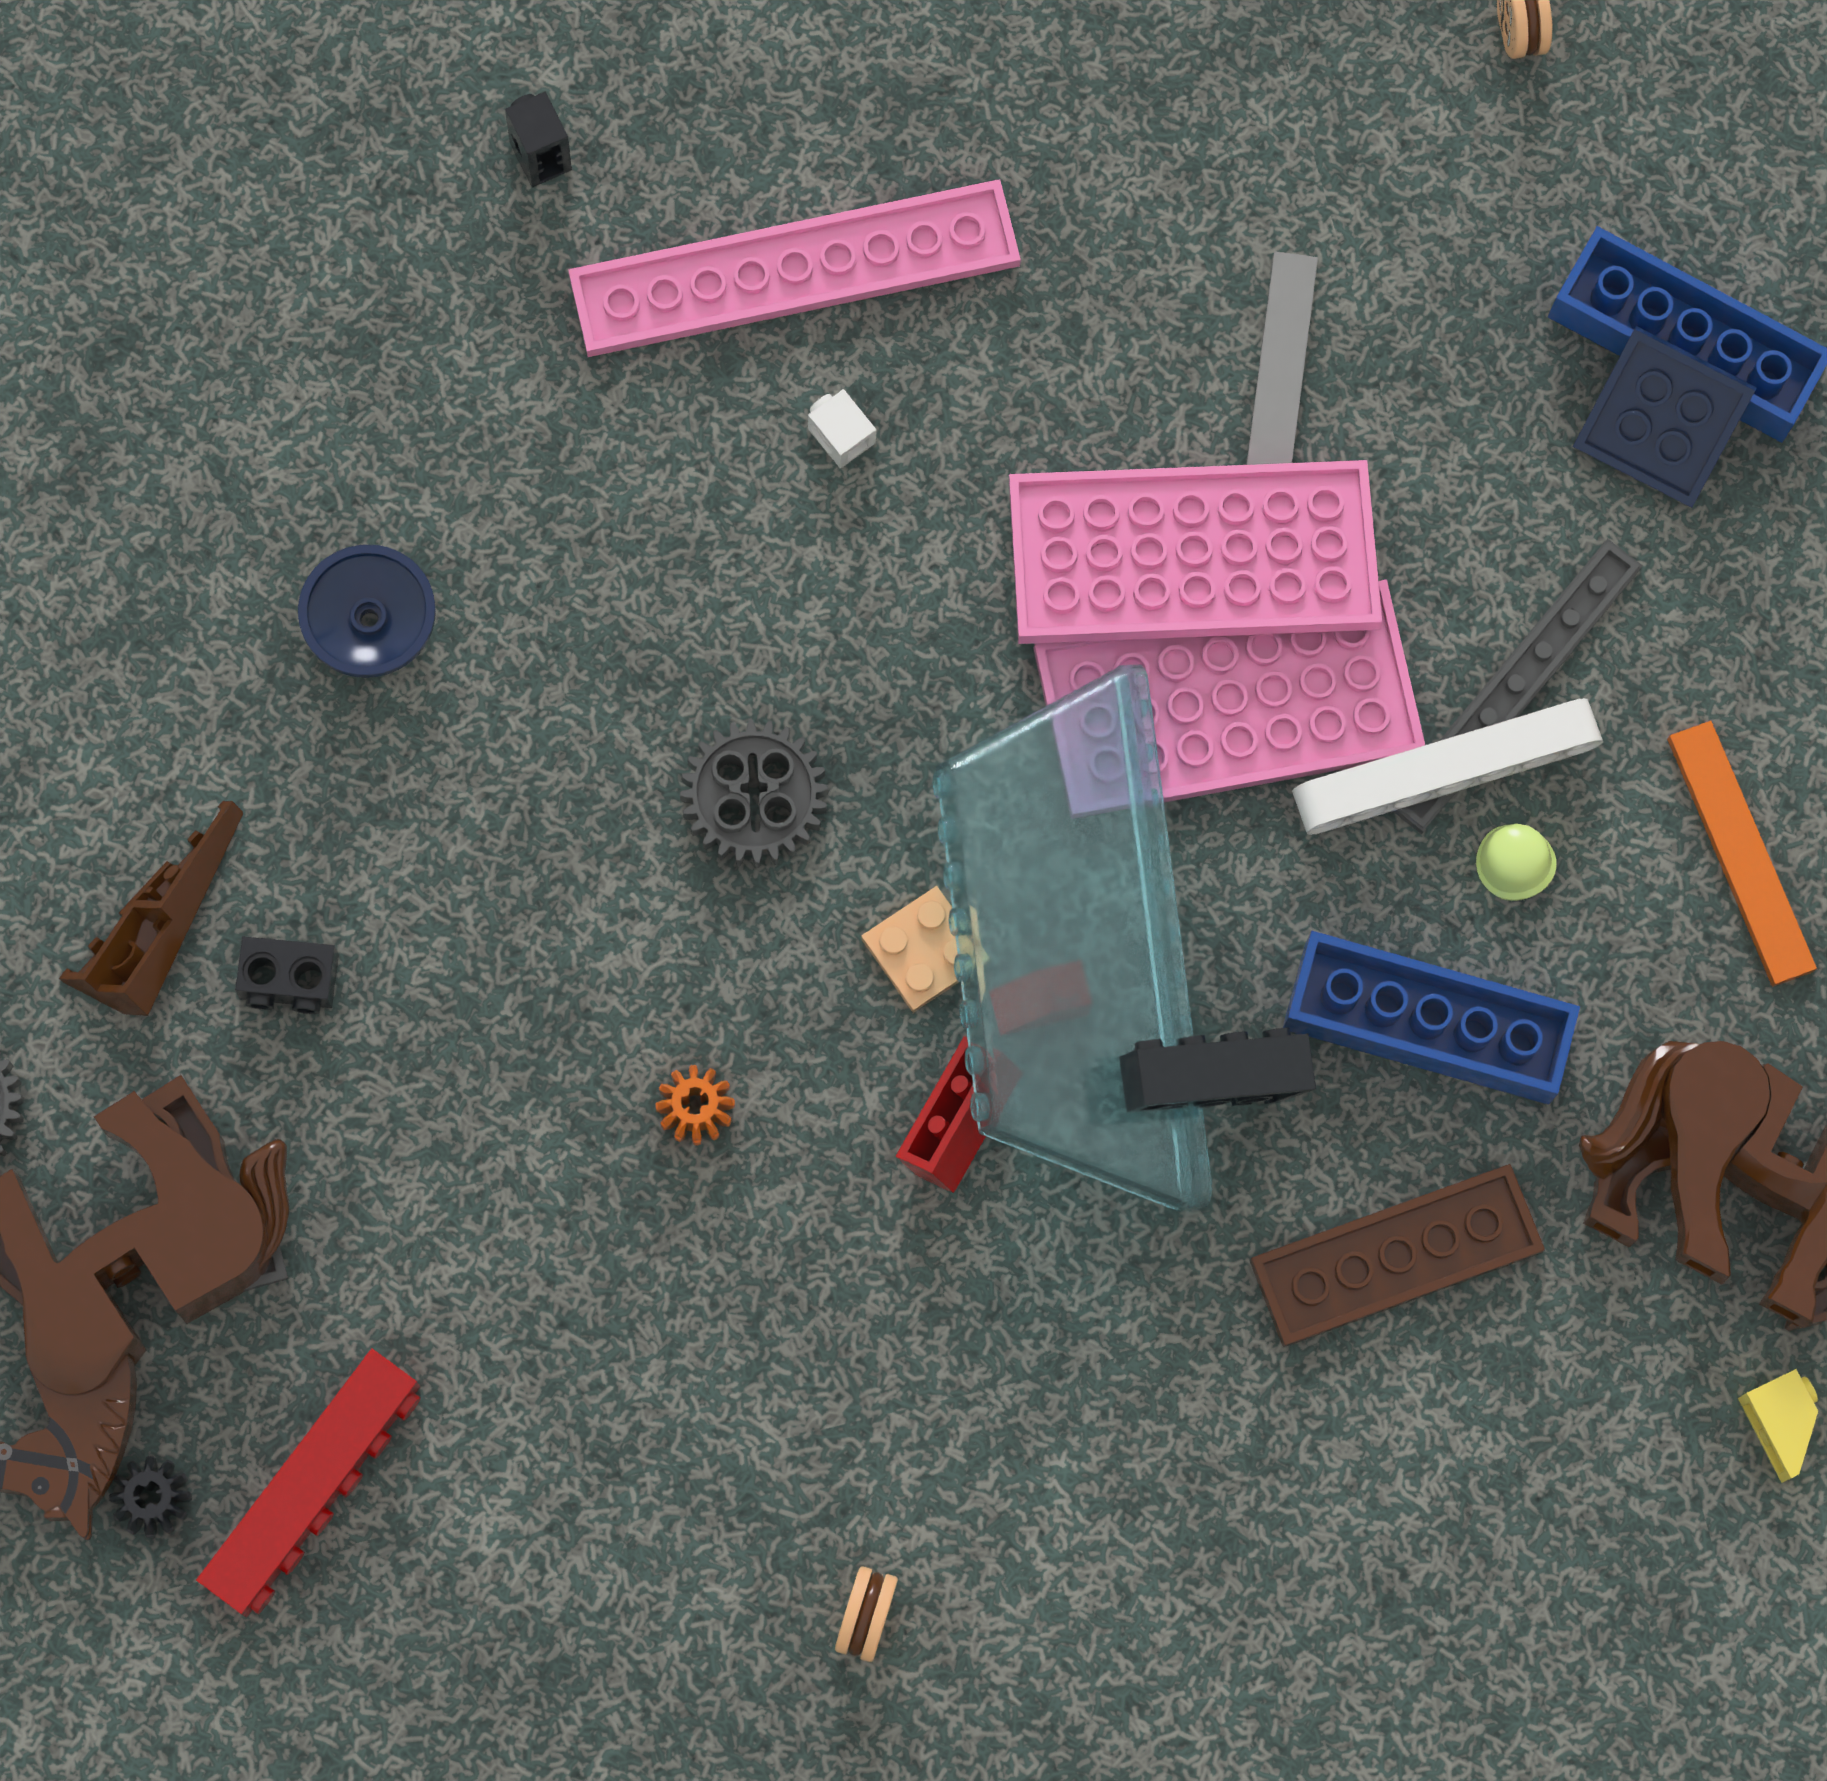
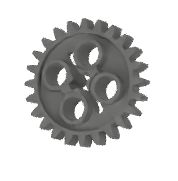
M749 719L746 732L740 733L736 724L732 722L730 723V736L726 738L719 731H713L715 744L713 747L702 741L698 743L699 751L703 756L702 759L693 756L688 757V766L695 773H682L681 776L682 783L691 787V789L680 792V801L692 804L683 810L684 820L697 819L690 828L691 834L696 836L706 833L703 840V848L705 850L711 848L716 843L719 845L718 859L723 860L731 851L735 853L736 866H741L747 855L752 856L755 867L759 868L762 855L768 854L771 861L776 865L779 861V851L782 849L791 857L796 856L795 840L807 846L810 844V836L805 830L806 828L820 830L821 822L813 814L826 813L827 804L816 798L828 795V785L815 782L825 777V768H811L817 760V752L811 751L802 754L805 747V738L801 737L790 743L789 727L786 726L777 736L773 734L772 721H768L761 732L756 731L753 719ZM750 755L757 757L758 789L760 792V830L758 832H754L751 829L750 796L748 793V757ZM779 762L784 764L789 771L782 778L774 779L768 777L763 770L768 764ZM733 764L740 767L743 773L738 779L728 781L721 778L718 771L724 765ZM782 806L791 815L784 822L774 823L765 814L772 807ZM736 808L742 811L745 817L739 824L728 825L720 819V815L726 809Z

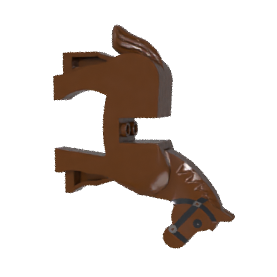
M179 1075L143 1099L133 1091L94 1116L101 1129L109 1138L126 1145L148 1164L155 1181L158 1204L139 1210L112 1223L79 1245L61 1262L58 1263L21 1178L13 1169L0 1176V1287L23 1306L26 1359L49 1416V1425L46 1428L21 1437L16 1444L8 1445L0 1441V1492L31 1498L39 1508L44 1510V1517L47 1520L70 1521L77 1533L87 1541L92 1537L93 1509L102 1500L112 1484L127 1447L136 1409L137 1378L135 1365L146 1352V1348L107 1288L114 1283L117 1288L129 1284L141 1274L139 1267L145 1264L174 1310L188 1324L245 1292L244 1289L256 1282L261 1275H264L272 1255L283 1239L287 1227L289 1199L285 1178L287 1146L285 1142L281 1139H275L245 1157L240 1167L239 1184L234 1180L231 1173L224 1140L182 1075Z

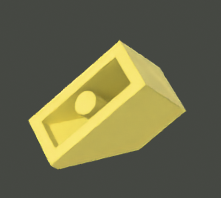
M1797 1369L1738 1398L1781 1483L1800 1474L1818 1414V1409L1814 1404L1818 1401L1813 1385L1807 1377H1800Z

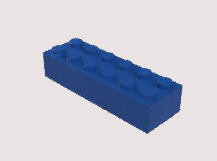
M1599 226L1595 228L1548 314V318L1619 356L1623 352L1635 327L1638 326L1757 387L1740 421L1781 443L1795 424L1827 365L1826 347Z
M1311 931L1304 946L1283 1028H1290V1031L1294 1033L1308 1034L1309 1037L1549 1105L1558 1095L1580 1006Z

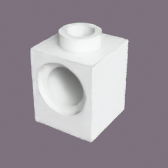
M844 389L833 397L831 394L824 395L811 406L809 410L811 413L808 414V430L840 469L876 443V428Z

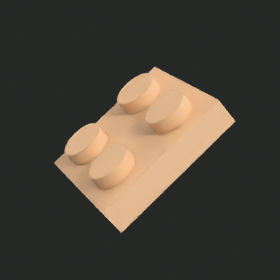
M935 886L861 935L862 941L913 1013L989 963V958L938 886Z

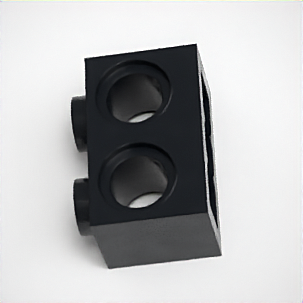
M242 936L235 991L239 999L246 1000V1006L250 1008L272 1010L274 1009V1003L291 1004L292 1010L298 1013L319 1014L320 1007L332 1008L339 954L335 945ZM271 966L275 968V976L269 983L260 985L252 981L253 973L259 967ZM315 970L322 974V979L316 987L304 989L298 986V980L304 972Z

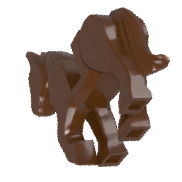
M1668 1041L1655 1048L1641 1060L1626 1089L1620 1108L1610 1125L1601 1134L1595 1136L1583 1135L1580 1138L1579 1147L1582 1157L1589 1170L1597 1177L1594 1182L1593 1199L1583 1224L1627 1247H1631L1639 1237L1636 1190L1642 1180L1649 1174L1671 1169V1193L1678 1226L1675 1260L1722 1285L1731 1275L1729 1248L1722 1229L1720 1214V1187L1724 1176L1742 1191L1763 1204L1797 1218L1802 1222L1788 1248L1783 1264L1775 1274L1769 1290L1759 1305L1786 1318L1785 1329L1788 1331L1822 1324L1827 1321V1270L1821 1281L1817 1282V1279L1824 1266L1826 1265L1827 1267V1125H1825L1804 1169V1163L1798 1158L1785 1152H1778L1777 1155L1771 1151L1803 1086L1769 1063L1761 1065L1758 1059L1742 1046L1725 1041L1704 1042L1702 1044Z

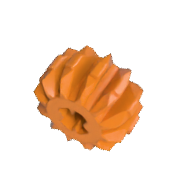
M691 1065L689 1067L690 1078L686 1080L678 1070H675L671 1073L676 1088L668 1084H661L659 1087L660 1094L668 1099L661 1100L655 1104L656 1112L668 1114L661 1121V1127L663 1130H668L679 1124L674 1135L675 1140L678 1142L685 1138L687 1131H692L693 1144L701 1145V1131L705 1129L712 1140L718 1139L719 1132L714 1122L721 1126L729 1127L732 1122L731 1117L723 1111L735 1107L734 1098L721 1097L730 1089L728 1081H720L712 1086L716 1077V1071L712 1068L706 1071L703 1079L698 1078L697 1066ZM690 1096H700L701 1103L707 1101L708 1105L701 1106L699 1114H690V1107L685 1109L682 1107V1105L690 1104Z

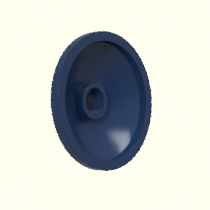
M370 544L344 548L321 561L305 581L298 604V619L301 632L313 654L322 663L339 673L362 678L387 675L413 661L430 639L436 616L435 599L431 585L419 566L409 557L394 549ZM368 613L375 614L378 617V621L373 626H365L361 623L364 615Z

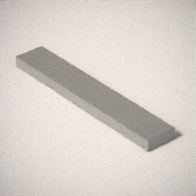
M1274 251L1246 465L1292 463L1318 257Z

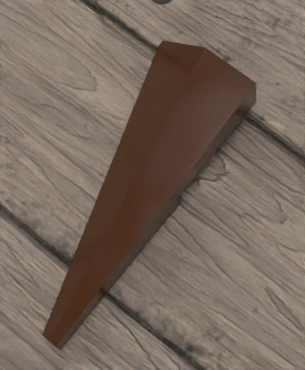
M222 801L219 804L220 812L206 833L203 835L195 830L187 839L193 847L192 851L179 865H173L168 861L165 862L119 912L121 918L104 942L96 937L88 945L94 956L79 972H73L67 968L62 973L59 979L63 983L122 1014L149 1015L243 816V811L233 801Z

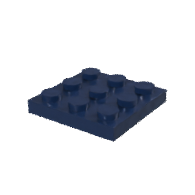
M1636 326L1573 447L1692 508L1757 387Z

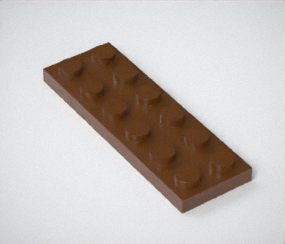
M1511 1164L1257 1255L1249 1261L1284 1348L1541 1254L1545 1251V1248Z

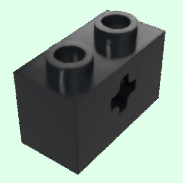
M546 91L536 96L533 94L521 96L510 107L505 109L510 145L532 188L572 170L568 135Z

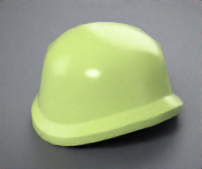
M1510 824L1499 826L1485 836L1478 848L1476 867L1479 878L1491 893L1504 900L1519 901L1539 894L1550 884L1556 871V856L1551 845L1540 832L1528 825Z

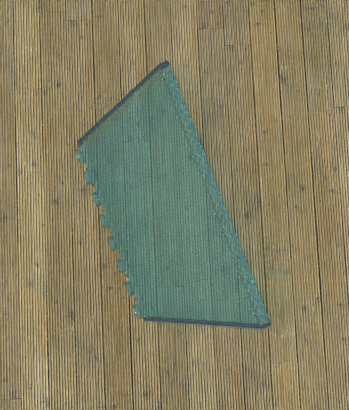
M1141 664L1120 665L936 766L932 785L934 795L940 801L941 817L938 822V836L940 842L945 844L947 860L943 870V880L946 889L950 890L952 909L949 913V929L951 934L956 937L957 945L954 973L957 981L961 982L963 1001L960 1004L959 1015L963 1028L967 1030L968 1047L965 1052V1066L967 1072L972 1075L974 1093L971 1096L970 1109L973 1119L978 1123V1132L981 1135L1176 1211L1199 1210L1209 1205L1212 1196V1179L1203 1108H1195L1193 1102H1188V1107L1176 1110L1127 1112L1119 1057L1134 1051V1043L1145 1040L1162 1039L1163 1047L1177 1046V1039L1193 1036L1148 676Z

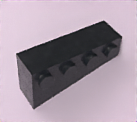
M1276 1028L1263 1031V1038L1249 1039L1248 1032L1242 1031L1220 1035L1221 1042L1206 1043L1205 1035L1177 1039V1046L1163 1047L1162 1039L1134 1043V1051L1119 1057L1127 1112L1176 1110L1188 1107V1102H1193L1195 1108H1209L1230 1102L1232 1106L1249 1105L1259 1101H1264V1104H1273L1316 1089L1308 1034L1291 1035L1290 1028Z

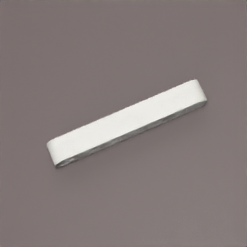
M1577 699L1319 777L1298 785L1292 792L1307 834H1319L1590 751L1601 745L1603 739L1588 699Z

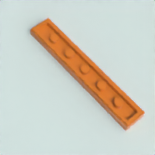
M1712 721L1670 735L1667 740L1772 987L1814 972L1817 969Z

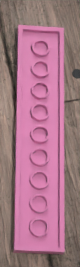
M999 179L568 269L587 356L592 357L1020 267L1021 259Z

